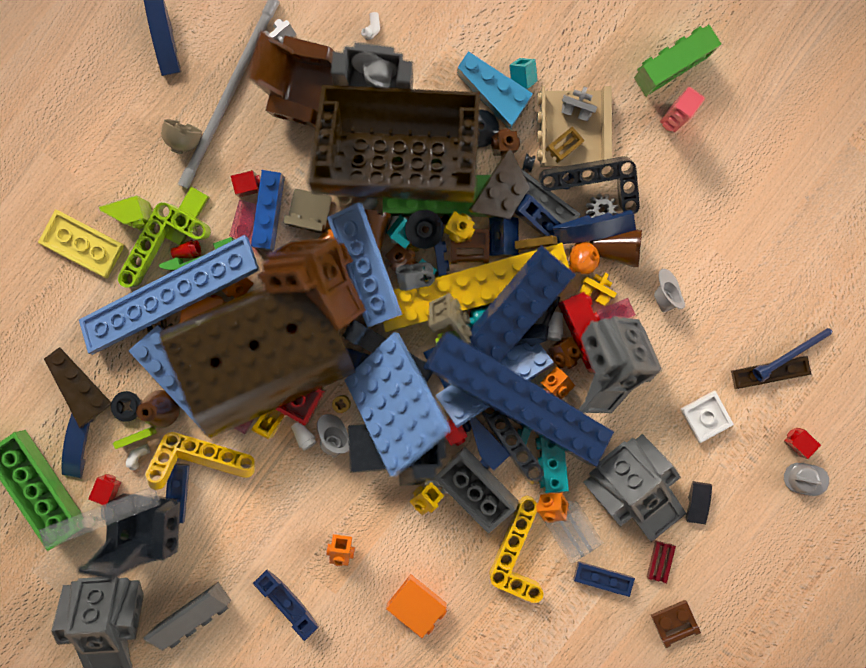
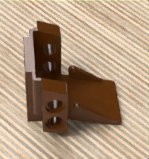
M260 31L248 79L269 95L265 111L273 117L316 128L322 85L334 84L331 75L334 50L329 46L286 35L282 44L270 37L266 32Z
M337 237L289 242L266 255L267 261L262 263L263 271L257 274L269 293L307 291V296L331 320L335 330L342 329L366 311L345 267L353 260L345 244L339 243Z

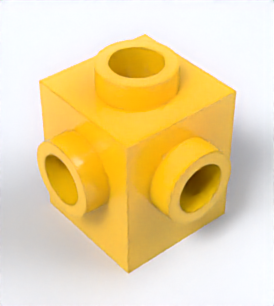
M454 211L444 227V233L450 235L449 238L451 240L463 243L466 238L470 240L475 231L472 227L475 222L471 221L472 218L470 216Z
M430 482L424 487L421 485L413 491L412 494L414 496L409 502L416 511L424 515L428 511L432 513L439 506L438 502L444 495Z

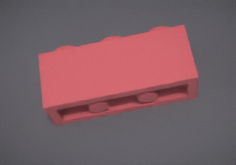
M688 87L672 103L660 120L663 127L668 131L676 132L692 118L705 100V97L691 87Z

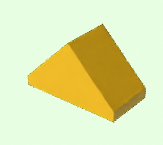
M275 409L265 413L257 420L252 427V431L269 440L274 437L285 415Z

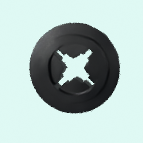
M130 391L120 392L112 399V414L120 421H133L138 417L137 408L142 400L139 399L137 394ZM129 401H131L130 408L132 410L128 409L124 411L125 406L122 402L128 403Z

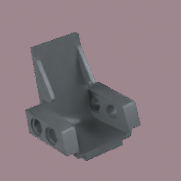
M355 42L354 47L345 46L343 52L333 51L331 75L334 85L372 87L367 84L365 75L357 71L352 65L354 55L370 53L397 67V74L392 77L389 88L413 89V61L403 60L404 55L395 52V47Z
M613 316L611 319H602L599 322L591 321L583 333L581 340L595 375L585 402L581 405L579 411L583 413H613L632 390L644 382H650L662 371L648 335L639 319Z
M643 434L637 439L631 438L628 442L624 441L599 461L597 467L589 473L590 477L583 482L620 527L632 518L651 542L687 514L669 488L681 476L674 465Z
M92 577L78 578V581H72L71 585H63L51 630L57 645L73 644L83 668H133L130 660L128 640L136 639L144 598L140 580L130 581L129 578H117L111 581Z

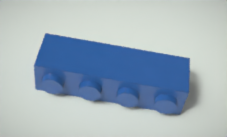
M266 170L261 172L251 247L254 249L272 252L275 250L285 180L281 172Z

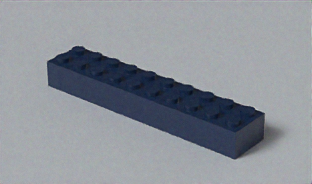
M449 332L442 333L423 367L588 465L597 467L614 434L613 430Z

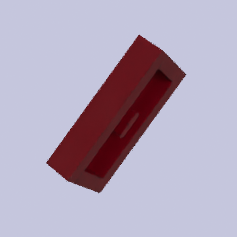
M655 540L647 573L648 579L667 584L676 549L675 545ZM660 546H663L657 573L653 575ZM669 548L668 555H667V559H666V563H665V567H664V571H663V575H662V577H661L662 569H663V565H664V561H665V557H666V553H667V549Z

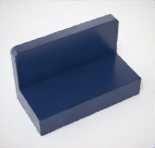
M515 217L510 219L489 218V256L519 255V250L515 249V241H519V219Z

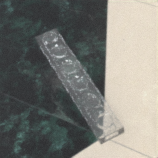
M147 488L40 529L39 533L46 549L153 508L161 503L156 490Z

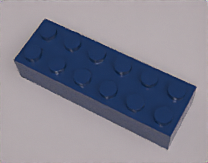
M540 246L470 328V344L500 363L576 274L543 246Z

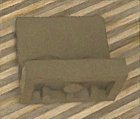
M295 189L289 216H284L283 223L290 227L322 234L325 232L332 197L313 195L310 191Z
M449 293L429 302V327L434 332L451 324L465 343L470 344L471 330L469 324L471 320L469 315L461 310L459 301L454 299Z

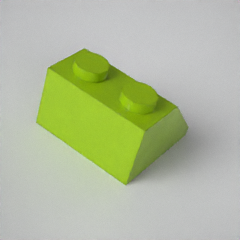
M133 196L99 207L100 211L140 231L143 230L152 214L150 202L139 196Z

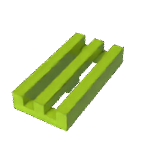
M155 427L147 428L115 441L113 446L115 449L122 448L157 434Z

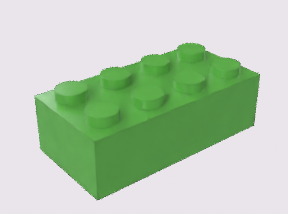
M710 24L704 28L699 26L691 32L692 35L688 38L683 36L674 43L675 45L672 48L666 47L658 53L657 57L654 59L650 57L642 63V66L637 69L638 73L634 79L645 96L650 95L703 62L722 45Z

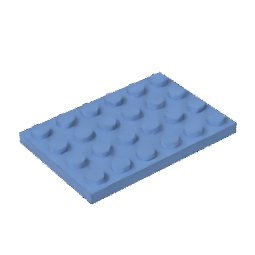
M394 332L356 368V373L349 375L344 380L391 477L399 475L450 431L446 420L399 333Z

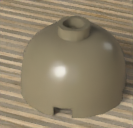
M172 119L164 120L161 131L163 141L167 146L171 147L172 152L178 154L195 149L200 142L202 134L199 128L187 123L183 125L180 124V121Z

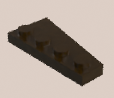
M61 347L44 358L80 429L111 405V401Z

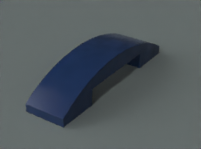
M72 413L63 444L61 471L62 475L82 478L86 459H83L90 422L80 429Z
M268 569L253 582L265 598L268 596L292 623L291 627L303 641L319 628L312 615L296 595Z

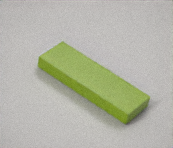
M190 187L179 208L198 218L209 196ZM184 216L180 219L181 226L186 224ZM172 226L165 238L178 245L183 244L187 237L186 234Z

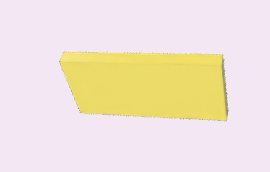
M56 209L38 241L44 247L104 278L109 277L125 246L119 241Z

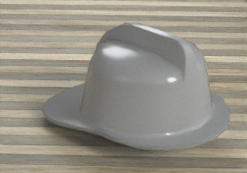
M358 53L352 58L353 67L365 75L369 86L389 88L392 77L397 74V67L394 64L370 53Z
M661 269L658 275L660 286L654 293L660 310L667 312L674 308L683 309L685 302L677 279L669 270Z
M332 414L322 415L317 421V430L321 438L320 446L323 452L331 455L332 458L348 452L349 436L343 422Z
M794 463L786 468L784 482L791 491L818 496L827 490L829 476L819 466Z

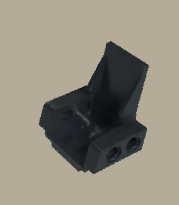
M366 424L349 425L350 473L388 471ZM445 435L399 474V486L420 485L436 479L435 468H440L442 466V459L446 458Z
M124 493L110 501L107 508L106 542L86 564L78 568V573L113 581L139 565L157 560L164 561L172 557V555L178 552L180 502H176L174 498Z

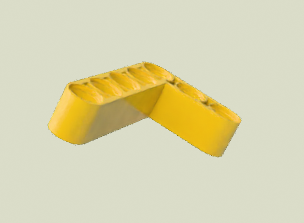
M169 432L162 438L147 469L146 478L151 489H162L166 485L178 458L239 477L248 478L255 472V461L249 454L176 432ZM171 442H176L173 446L168 445ZM188 448H195L193 451H187ZM207 453L213 454L211 457L205 456ZM162 459H169L165 463L160 462ZM225 459H231V460H232V461H230V462H228V463L223 462V460H225ZM244 464H249V465H250V467H248V468H243V467H241V466L244 465ZM154 476H160V479L152 480Z
M527 495L523 496L517 505L490 569L489 576L492 585L531 603H538L544 595L540 584L512 571L537 513L535 499ZM526 502H533V507L530 510L524 509ZM519 519L526 521L523 527L516 526V522ZM516 537L518 542L515 545H510L508 543L509 539ZM509 555L511 559L509 562L504 563L501 561L502 556ZM496 573L503 574V578L500 580H495L493 576ZM520 581L519 587L514 588L511 586L512 582ZM532 588L538 589L536 595H530L529 591Z

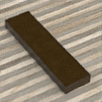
M808 356L791 359L773 370L770 377L763 382L758 381L753 374V369L759 365L731 370L734 389L812 375Z

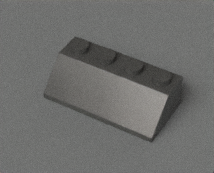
M466 447L461 449L436 475L435 480L488 534L517 508L519 500Z
M217 582L158 623L144 637V640L161 650H165L167 647L172 649L181 642L180 638L183 636L188 638L197 631L196 627L200 624L205 626L213 620V615L224 613L228 609L227 605L231 602V599L221 584Z

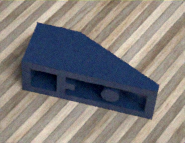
M525 194L514 212L544 237L554 236L552 227L561 224L535 198L528 194Z
M473 417L469 421L479 455L482 458L480 462L486 469L491 467L494 471L509 457V454L476 417Z

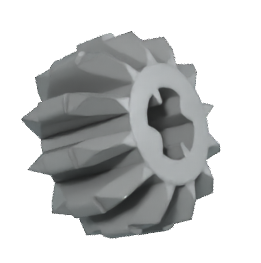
M598 194L597 199L591 197V203L586 204V207L591 210L586 211L585 214L592 215L591 218L610 212L613 216L618 214L613 210L619 207L612 204L615 202L614 198L610 201L608 200L609 194H606L604 198L601 194ZM604 207L605 211L600 213L598 210Z

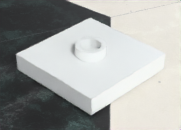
M712 391L680 409L698 443H702L734 425L716 391Z

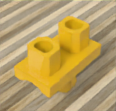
M606 272L602 276L595 273L593 279L599 282L587 276L581 281L582 286L579 293L585 291V294L590 296L593 290L598 292L599 295L595 302L601 306H606L610 299L615 298L617 294L603 286L610 287L612 285V282L607 280L609 274Z

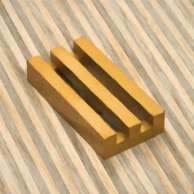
M572 126L548 145L545 150L551 152L550 156L552 158L555 157V161L558 164L585 140ZM570 134L573 135L569 140H567V141H566L563 145H561L558 149H555V148H554V146H556L559 142H561V141H562L564 138H566L568 135H570ZM577 139V143H575L562 155L559 154L560 151H562L565 147H567L570 143Z
M545 236L515 241V249L525 250L540 246L558 244L557 237Z

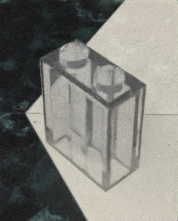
M577 501L568 502L566 521L545 522L571 564L604 544Z

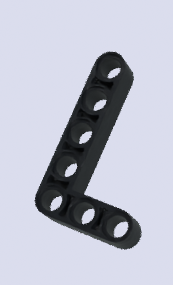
M627 156L546 169L539 175L541 187L546 191L617 180L619 205L623 212L632 210L636 214L640 209L637 167ZM625 163H630L628 170H621ZM604 167H611L609 173L602 174V170ZM585 170H591L589 177H582ZM566 173H571L572 178L570 180H563V176ZM546 177H553V181L551 183H543V180ZM632 182L629 189H623L625 183ZM628 201H634L630 208H625Z
M352 320L342 335L346 340L365 348L371 353L386 340L385 337L356 320ZM410 353L427 384L432 373L423 368L426 362Z
M485 410L482 411L483 418L527 482L532 485L539 484L543 479V469L507 417L496 410L491 414H487ZM499 422L506 424V427L502 430L497 429L495 426ZM509 438L517 440V443L513 446L508 445L506 442ZM520 454H526L528 460L521 462L517 457ZM531 470H537L540 473L538 478H531L528 474Z

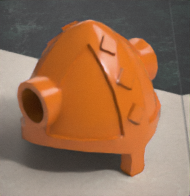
M589 242L576 243L570 253V270L573 273H593L600 263L598 250Z

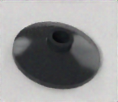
M479 109V124H483L484 128L482 130L478 129L477 147H486L491 144L492 137L499 131V123L491 112Z
M419 210L408 218L405 233L413 246L420 249H429L436 246L442 239L444 226L441 218L436 213L430 210ZM424 226H428L429 231L427 233L423 232Z

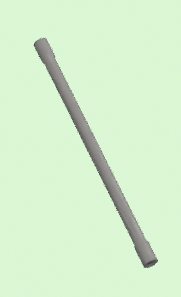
M279 0L267 1L249 42L178 185L189 189L196 170L255 52L260 31L266 30L270 19L280 3Z

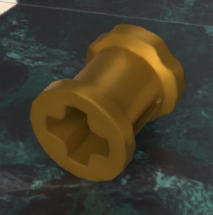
M345 395L336 397L332 402L333 410L337 413H344L351 406V401ZM341 399H343V403L346 404V406H344L342 409H340V405L337 404V402L341 401Z

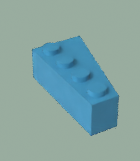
M469 51L457 68V75L473 92H480L481 101L491 109L506 128L511 130L531 100L533 93Z

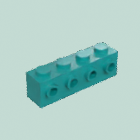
M538 436V438H535L536 449L540 450V457H537V461L543 469V479L539 483L540 488H543L545 493L569 491L565 451Z

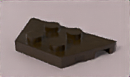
M510 149L501 158L474 203L469 208V212L481 213L491 217L497 216L502 219H510L530 187Z

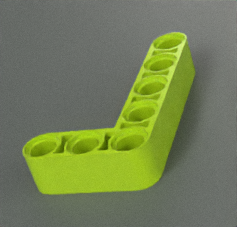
M164 202L157 204L118 275L119 284L125 288L140 285L171 226L196 240L207 239L211 234L210 227L173 204ZM165 207H168L169 214L165 217L163 210ZM184 216L186 224L181 226L180 219ZM156 224H159L160 231L158 233H155L154 226ZM199 226L203 228L201 236H198L196 233ZM147 241L151 243L149 250L145 247ZM138 257L142 260V264L140 267H138L136 264V260ZM129 274L133 277L131 284L127 280Z

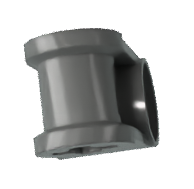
M429 262L402 265L396 269L399 288L403 291L428 287L435 281L433 266Z

